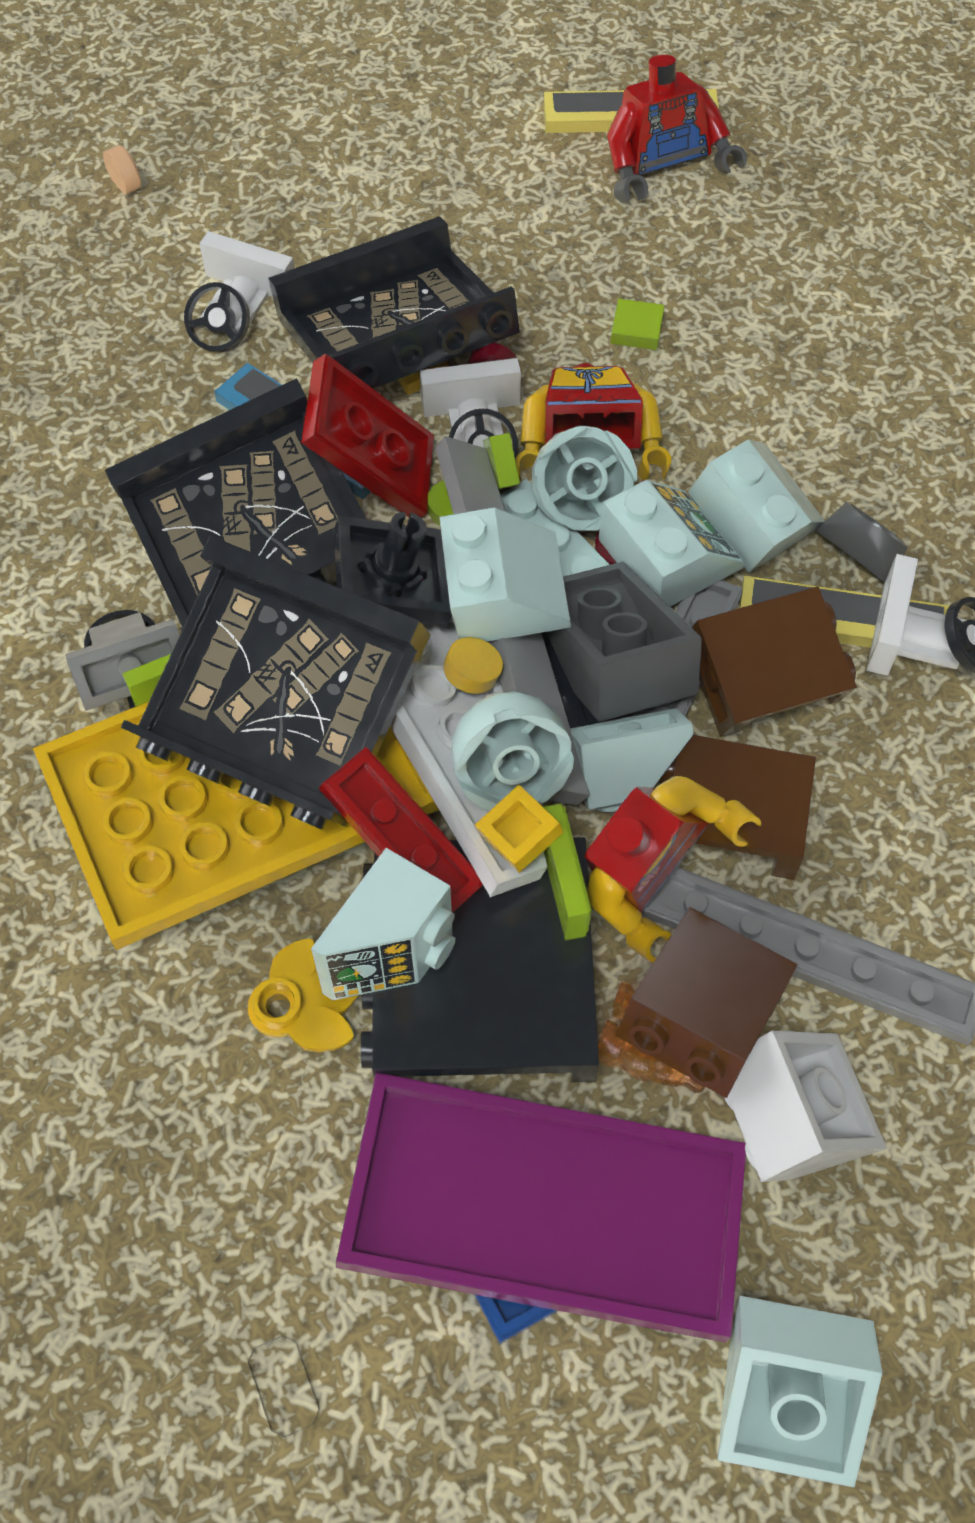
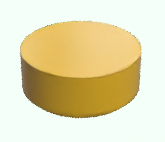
M464 637L456 640L451 645L443 663L444 674L448 681L459 690L471 694H482L491 690L503 669V661L496 648L490 643L474 637Z

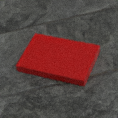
M327 354L313 361L301 443L400 512H405L407 517L410 516V513H414L419 517L426 515L434 434Z

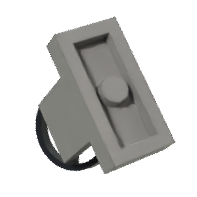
M119 610L102 616L91 625L85 635L84 648L65 654L85 711L131 696L122 673L172 653L179 638V633L173 619L155 624L151 618L141 612Z

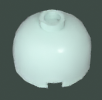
M577 426L555 434L540 449L532 467L531 488L538 507L552 522L565 526L569 530L596 531L600 529L603 501L633 487L634 482H637V468L631 451L617 435L597 427Z
M515 691L494 693L477 701L463 714L452 737L453 769L467 799L480 808L489 811L518 785L523 787L539 804L548 801L564 786L574 765L571 740L558 714L540 698Z

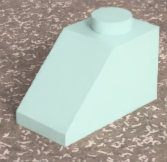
M677 708L570 728L584 779L590 793L583 802L589 810L596 809L600 812H614L618 810L630 792L637 786L654 787L693 736L692 723Z

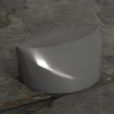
M847 501L815 530L857 560L884 583L896 554L904 555L908 549V545L895 534Z

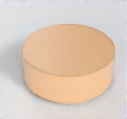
M116 145L103 151V160L109 176L124 195L139 189L141 177L129 152L121 145Z

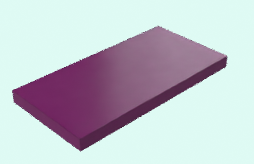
M376 1073L337 1253L336 1268L726 1343L731 1338L746 1143Z

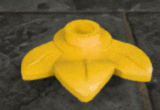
M311 938L302 939L285 946L275 955L272 960L269 979L261 982L249 997L248 1015L253 1026L266 1036H289L300 1048L306 1051H333L346 1046L354 1039L350 1025L341 1014L346 1012L358 996L333 1001L323 995L311 950L315 943ZM275 1000H285L290 1004L288 1012L281 1017H273L267 1012L269 1005Z

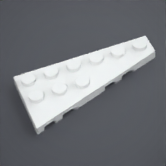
M453 616L448 627L423 624L431 635L390 727L490 897L540 880L547 869L544 851L524 870L518 873L478 833L474 826L489 810L480 808L466 798L453 769L452 737L463 714L469 708L485 697L503 692L499 678L491 690L482 694L466 693L453 686L446 678L443 670V663L451 645L459 639Z

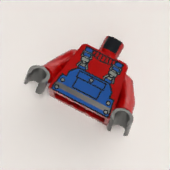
M661 54L651 57L648 61L649 80L630 85L624 90L622 106L619 107L607 133L614 172L620 173L621 178L614 186V195L617 200L623 203L630 201L629 184L632 185L638 200L646 198L649 187L647 181L641 175L711 155L712 146H716L718 150L714 157V165L725 174L731 173L726 162L728 153L733 155L738 167H744L747 163L745 150L738 145L730 146L728 138L731 136L718 106L704 86L695 83L683 72H676V58L674 56Z

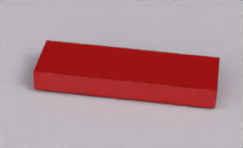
M367 747L362 749L318 788L378 857L387 848L450 885L452 913L483 885L471 864Z

